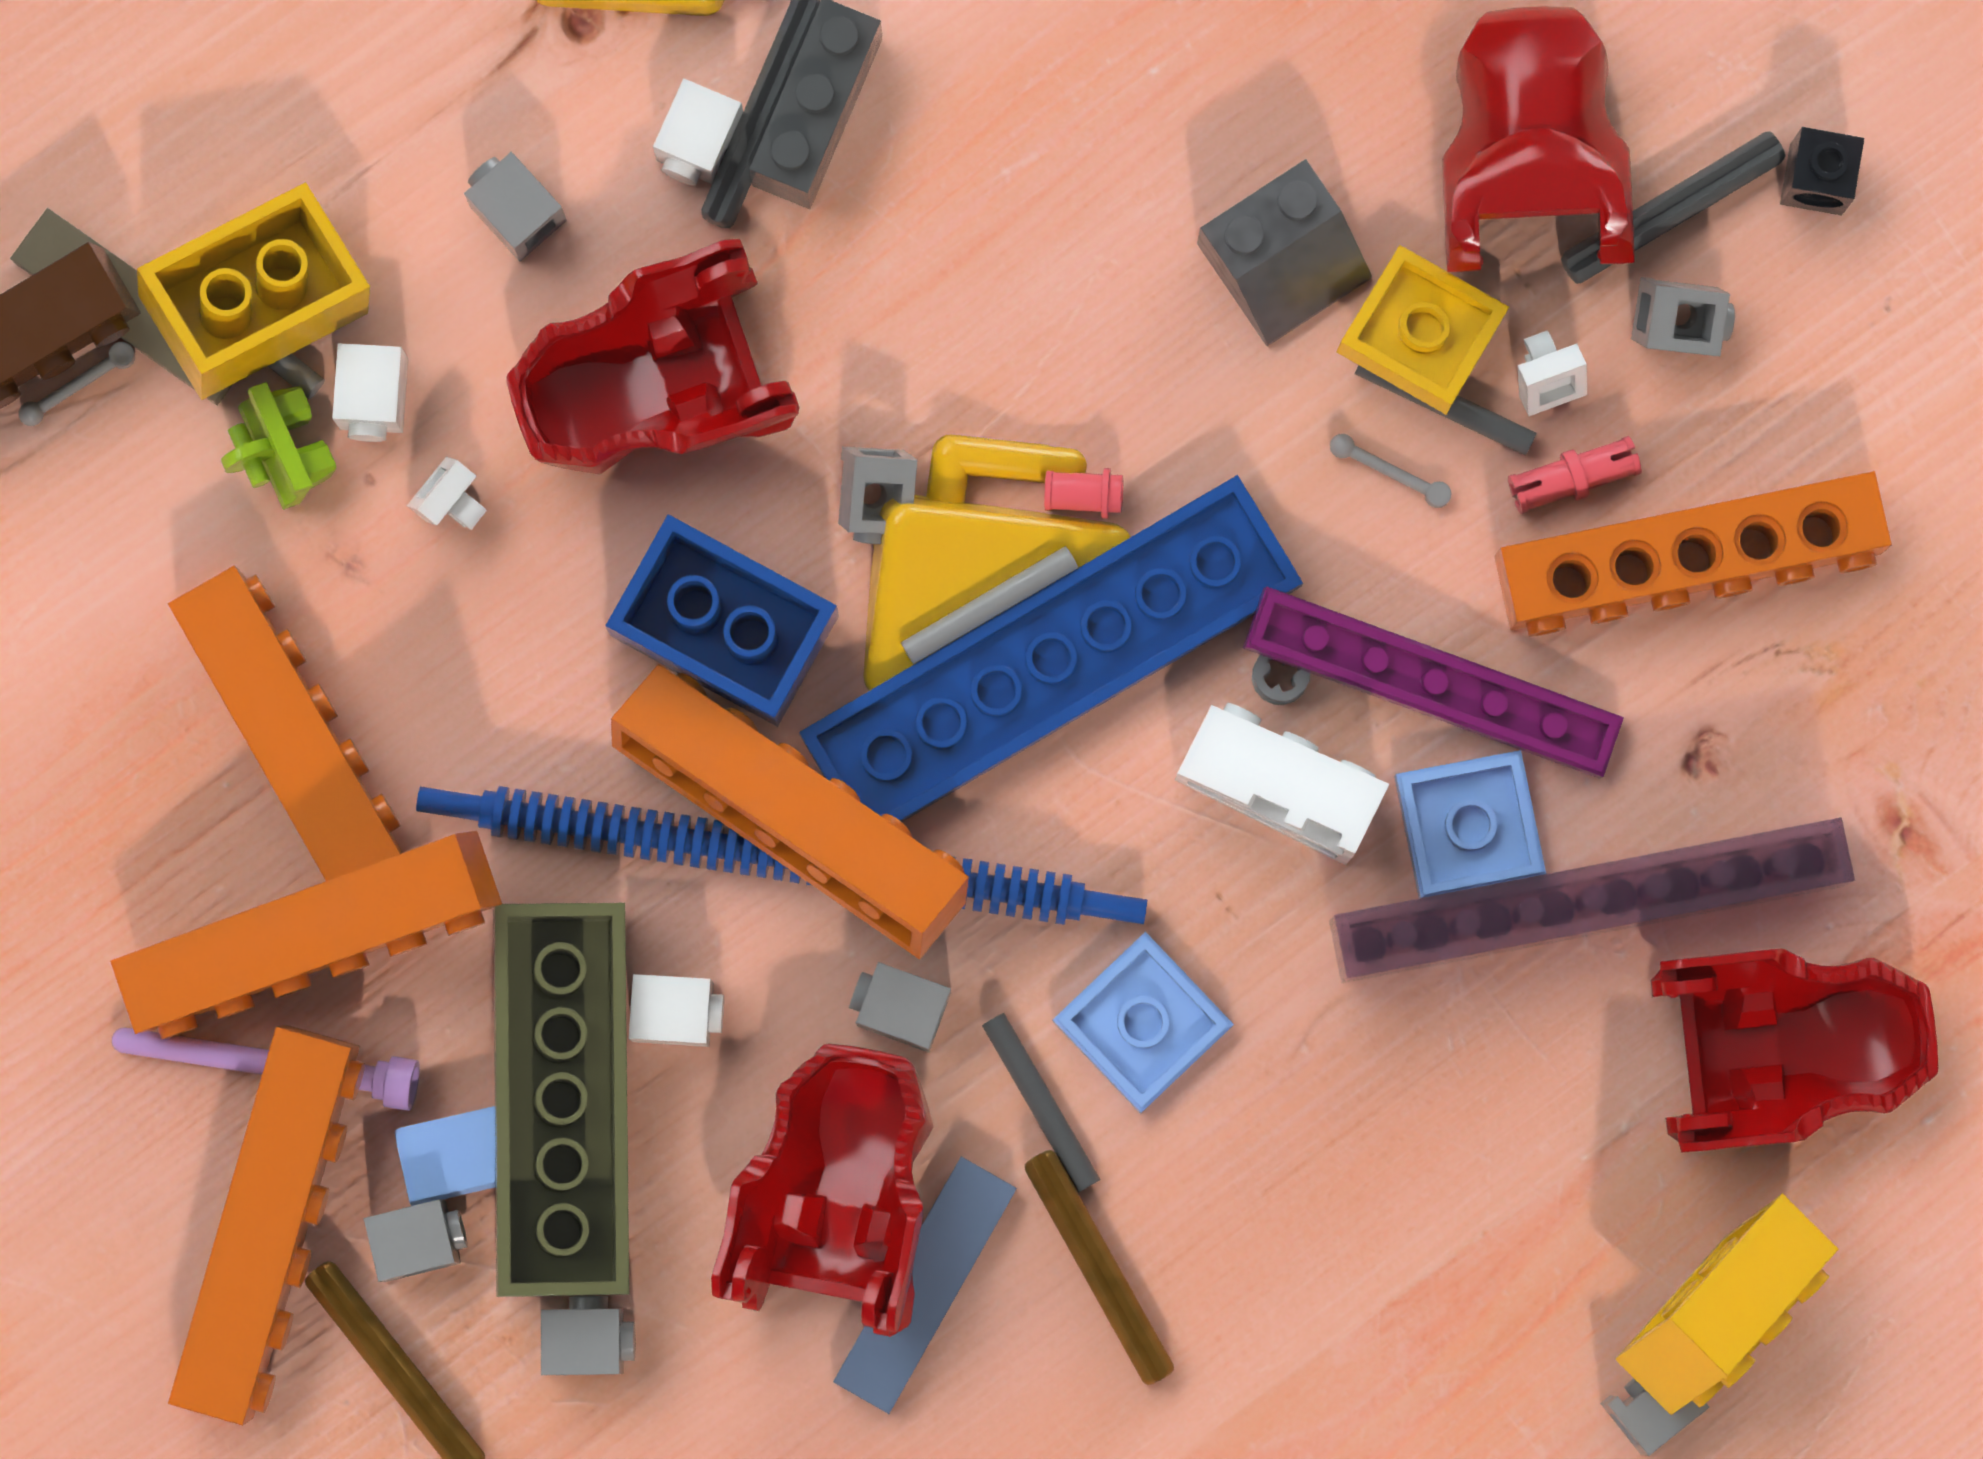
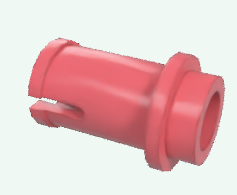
M1104 468L1103 474L1057 473L1047 470L1044 494L1045 511L1056 509L1101 512L1102 519H1108L1109 513L1122 512L1123 475H1112L1111 468Z

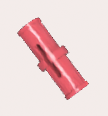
M1626 436L1619 441L1577 454L1572 449L1561 453L1559 461L1517 475L1508 476L1512 497L1516 495L1518 497V500L1515 501L1517 510L1520 514H1524L1528 510L1569 496H1573L1577 501L1589 497L1590 489L1632 475H1640L1642 469L1638 453L1633 455L1631 453V450L1635 449L1632 439Z

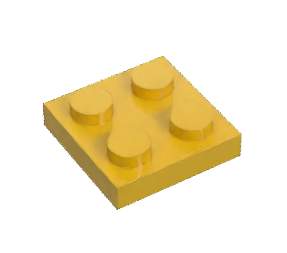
M1399 245L1341 340L1336 352L1447 415L1504 319L1509 306Z

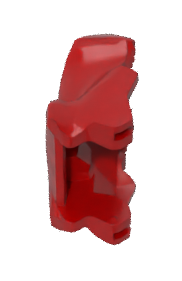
M1521 7L1486 12L1478 19L1460 51L1456 80L1463 105L1462 122L1456 138L1442 158L1447 272L1481 270L1484 259L1480 254L1479 219L1597 213L1599 226L1597 258L1600 260V265L1635 263L1630 149L1612 127L1605 108V89L1608 76L1607 53L1603 42L1589 21L1573 7Z
M740 239L721 240L683 257L635 269L608 295V303L599 309L574 320L549 323L539 331L537 337L529 344L518 363L506 376L512 406L529 452L535 460L558 468L602 474L635 449L654 447L684 454L737 437H762L785 431L792 426L800 409L796 395L792 392L787 381L761 385L732 297L758 284Z
M1783 948L1660 961V970L1650 980L1652 997L1668 996L1669 998H1676L1679 996L1692 1114L1666 1117L1665 1119L1667 1134L1679 1142L1681 1153L1803 1141L1824 1125V1121L1849 1112L1891 1113L1938 1074L1937 1035L1929 987L1925 983L1875 958H1865L1838 966H1821L1806 963L1805 958Z
M828 1043L822 1045L812 1058L805 1061L787 1080L780 1084L776 1092L775 1121L762 1155H756L751 1159L731 1185L724 1236L711 1276L712 1296L742 1302V1308L759 1312L763 1306L769 1286L773 1284L861 1301V1322L863 1326L873 1328V1333L877 1335L891 1337L909 1326L915 1298L912 1270L923 1218V1205L914 1185L912 1168L915 1158L925 1144L934 1125L916 1069L907 1058L878 1050Z

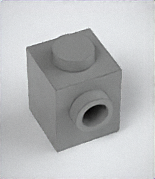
M569 1296V1309L541 1310V1375L624 1374V1361H635V1322H623V1309H608V1296Z

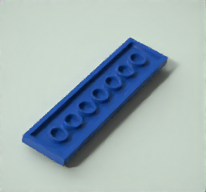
M1236 475L800 731L799 735L826 779L836 778L845 782L857 793L861 803L880 816L882 814H889L903 822L1253 616L1263 588L1270 587L1290 594L1302 587L1303 582L1241 479Z

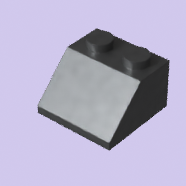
M1306 159L1202 226L1199 231L1197 245L1266 346L1271 345L1372 278L1371 272L1342 211Z

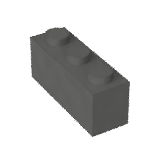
M821 0L749 168L753 187L811 209L882 42L881 20L832 0Z

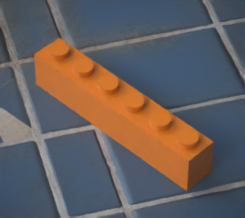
M234 565L167 603L324 879L328 881L403 853L391 833L401 827L395 813L382 793L371 798L360 779L362 775L369 772L364 759L351 738L340 744L328 723L338 717L319 683L310 689L305 683L297 667L307 661L288 629L279 634L274 629L266 612L275 608V605L257 574L246 580L244 574Z
M658 663L612 716L611 736L613 748L919 960L966 904L969 876L965 874L963 867L954 857L939 849L932 852L913 839L910 830L899 819L889 814H882L880 816L861 803L857 793L845 782L836 778L828 780L810 768L805 757L794 747L786 743H779L777 745L759 733L754 722L743 712L735 708H728L726 710L707 697L703 687L692 677L684 673H677L675 675Z
M478 831L457 833L121 956L110 962L134 1033L138 1034L158 1029L161 1040L198 1028L195 1016L215 1009L218 1019L251 1009L255 1007L252 995L272 988L275 998H280L312 986L309 974L329 968L332 978L367 967L370 964L366 954L386 946L390 957L425 946L427 941L424 933L445 925L447 934L450 936L485 924L482 912L502 905V901Z
M281 1025L275 1028L168 1404L242 1426L254 1418L255 1411L265 1413L276 1380L275 1375L267 1373L273 1349L281 1351L284 1349L293 1322L294 1314L285 1311L291 1286L298 1288L302 1286L311 1259V1250L302 1248L309 1223L319 1225L329 1196V1188L320 1186L327 1161L336 1163L344 1145L347 1125L338 1123L345 1098L355 1100L362 1082L365 1063L356 1061L360 1048L359 1045L290 1025Z

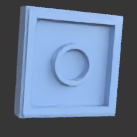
M1521 750L1398 773L1394 776L1419 901L1541 878L1547 875Z
M1146 931L1052 1020L1140 1114L1234 1025Z

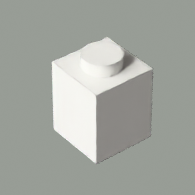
M683 78L653 145L656 160L664 164L661 169L662 172L677 181L696 186L699 179L712 184L743 114L742 103Z
M338 343L332 419L340 430H348V438L366 442L386 441L387 432L403 433L408 357L402 347Z
M633 974L628 1039L637 1043L709 1047L710 1032L722 1033L724 995L713 994L714 983L711 979Z

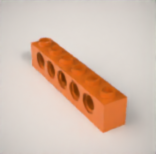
M1872 471L1501 547L1494 558L1510 630L1527 627L1529 637H1535L1566 629L1564 619L1589 615L1591 624L1622 619L1629 616L1627 607L1651 602L1653 611H1663L1690 604L1689 594L1713 589L1715 598L1721 599L1748 593L1753 590L1751 581L1774 576L1776 577L1777 586H1785L1815 578L1813 569L1837 564L1839 573L1867 569L1877 565L1875 556L1885 552L1892 546L1876 473ZM1817 517L1824 520L1832 531L1831 544L1826 547H1818L1808 542L1802 529L1804 519ZM1745 530H1757L1763 533L1770 543L1769 557L1758 560L1746 555L1740 544L1741 533ZM1693 542L1702 546L1709 558L1707 570L1691 572L1684 568L1678 558L1679 545ZM1623 555L1638 557L1646 567V581L1640 585H1630L1623 582L1616 572V559ZM1564 567L1578 571L1585 582L1584 594L1576 598H1568L1561 595L1553 583L1554 571Z

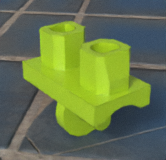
M267 382L249 388L247 391L249 398L238 406L244 423L237 424L228 429L235 449L225 454L221 458V463L226 473H236L245 470L253 488L263 486L270 481L284 510L300 504L311 488L329 479L336 470V463L328 445L323 440L298 449L294 445L289 430L308 424L312 418L311 407L302 387L298 386L271 392Z

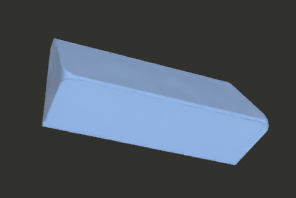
M495 1106L405 1126L395 1130L396 1144L411 1206L495 1188Z

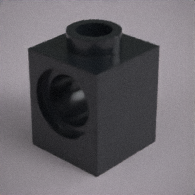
M1801 127L1790 143L1780 205L1842 216L1855 199L1865 138Z

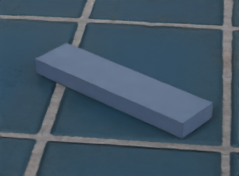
M962 1156L960 1157L920 1229L912 1270L915 1298L911 1323L907 1328L891 1337L874 1334L873 1328L864 1326L833 1381L835 1384L890 1414L1017 1189L1016 1187Z

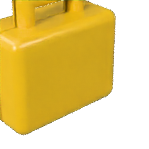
M953 434L942 436L935 442L932 449L926 496L914 495V504H900L892 498L884 504L879 514L886 521L885 532L881 535V543L873 544L874 552L870 576L863 672L864 683L868 691L914 665L903 649L901 642L1064 546L1068 548L1079 568L1131 537L1123 527L1111 522L965 503L968 475L1045 483L1047 470L1057 473H1086L1087 463L1081 452L1072 448L1054 447L1045 444Z

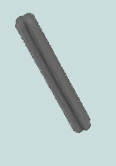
M791 0L701 209L702 217L714 225L731 228L735 223L752 183L749 168L821 2L819 0Z
M1770 131L1762 133L1633 211L1634 251L1781 164L1786 155L1777 137ZM1599 232L1565 251L1561 258L1565 271L1576 284L1583 283L1613 265H1600V260L1597 258Z

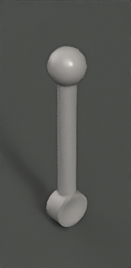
M125 342L115 343L109 350V357L37 403H24L19 409L20 421L27 426H35L42 421L46 411L113 368L126 369L130 367L135 361L133 348Z
M1338 434L1332 438L1330 450L1336 457H1351L1424 494L1425 500L1431 507L1442 508L1450 501L1451 490L1444 482L1439 481L1430 484L1355 446L1353 439L1349 435Z

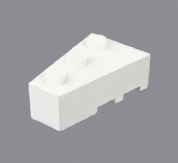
M1227 703L1224 710L1211 705L1176 775L1175 781L1346 865L1356 853L1389 783L1377 779L1373 773L1359 765L1346 760L1339 762L1317 752L1319 748L1315 744L1296 734L1284 731L1281 736L1260 727L1261 718L1240 706Z

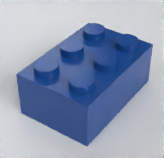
M668 514L605 626L611 637L677 673H684L692 677L701 686L778 727L837 621L839 614L837 605Z

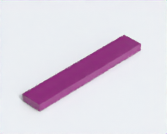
M1270 587L1263 588L1243 645V649L1596 778L1604 777L1624 717Z

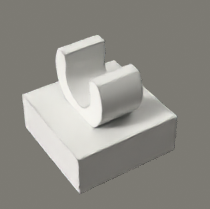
M1548 331L1524 339V344L1529 354L1525 355L1526 362L1518 365L1519 397L1528 416L1587 395V364L1577 344L1557 351Z
M445 457L407 505V507L428 523L437 526L444 516L448 514L464 528L467 527L470 530L473 529L487 511L475 499L464 492L477 476L458 460Z

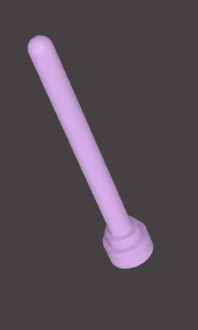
M120 1028L112 1036V1045L120 1053L260 1075L263 1073L269 1052L267 1049L177 1035L161 1040L158 1032L147 1031L135 1034L132 1028ZM392 1056L389 1062L378 1061L376 1066L365 1065L359 1090L372 1092V1098L383 1100L384 1107L411 1111L418 1089L419 1060Z

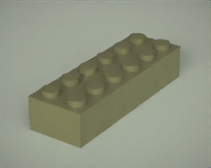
M625 903L502 904L494 907L496 1297L628 1295L629 1222Z

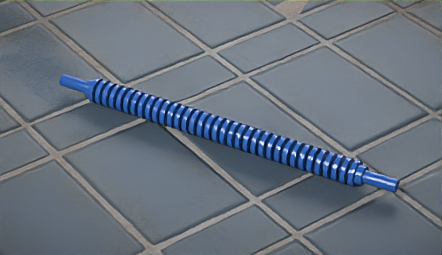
M421 786L418 792L417 812L478 821L479 828L491 829V836L502 837L505 825H507L509 839L518 840L521 828H525L524 841L535 842L539 830L541 831V844L551 845L554 833H558L557 846L568 848L572 835L574 836V849L584 850L587 838H591L590 848L592 852L601 853L604 841H608L607 854L617 855L620 843H623L625 857L634 858L637 846H641L640 859L651 860L653 848L658 849L657 862L667 863L670 851H674V864L682 866L684 865L687 853L691 854L690 867L700 868L703 856H707L708 870L717 871L719 859H724L723 872L733 873L736 861L741 862L740 875L750 876L752 864H758L757 877L766 878L769 866L774 867L773 880L783 881L785 869H788L729 828L728 834H723L724 824L719 820H714L712 832L707 831L708 818L698 817L695 829H691V816L681 814L679 825L674 826L675 813L665 812L662 824H659L657 810L648 809L645 821H641L642 808L631 807L629 818L626 819L624 805L615 804L612 816H608L609 804L606 802H598L594 814L592 813V800L582 799L579 811H575L576 800L574 797L565 796L562 808H559V795L548 794L546 804L543 806L541 792L532 791L529 803H526V790L515 789L511 801L509 800V787L499 786L497 792L484 790L482 796ZM963 858L962 867L965 874L969 876L967 897L974 898L972 911L982 912L983 901L989 900L991 901L989 913L997 915L1000 902L1007 903L1006 916L1015 917L1017 905L1024 906L1023 919L1031 920L1033 907L1041 908L1039 921L1048 922L1050 910L1057 911L1055 924L1065 925V919L1080 921V915L1144 924L1147 899L1084 890L1085 883L1073 882L1072 875L1063 874L1062 884L1057 886L1054 885L1056 872L1046 871L1045 883H1038L1039 870L1030 869L1028 881L1021 880L1022 867L1013 866L1012 877L1006 878L1004 877L1005 864L997 863L995 876L988 875L989 862L980 861L978 873L971 872L973 860ZM791 871L790 882L799 884L801 877Z

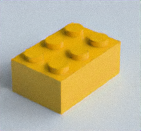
M306 182L137 268L138 296L201 400L367 315L369 309L370 285Z
M1782 1193L1727 1234L1615 1360L1670 1415L1691 1401L1700 1408L1724 1385L1730 1388L1752 1367L1756 1360L1750 1354L1761 1342L1765 1346L1769 1344L1788 1326L1793 1319L1788 1311L1797 1301L1801 1304L1806 1302L1828 1280L1829 1275L1822 1268L1839 1249Z

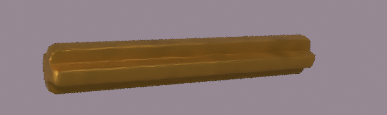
M1046 1150L1031 1158L1025 1163V1172L1141 1380L1147 1385H1152L1169 1376L1174 1371V1365L1056 1153L1052 1150Z
M327 1261L313 1270L305 1279L307 1288L442 1459H485V1453L337 1265Z

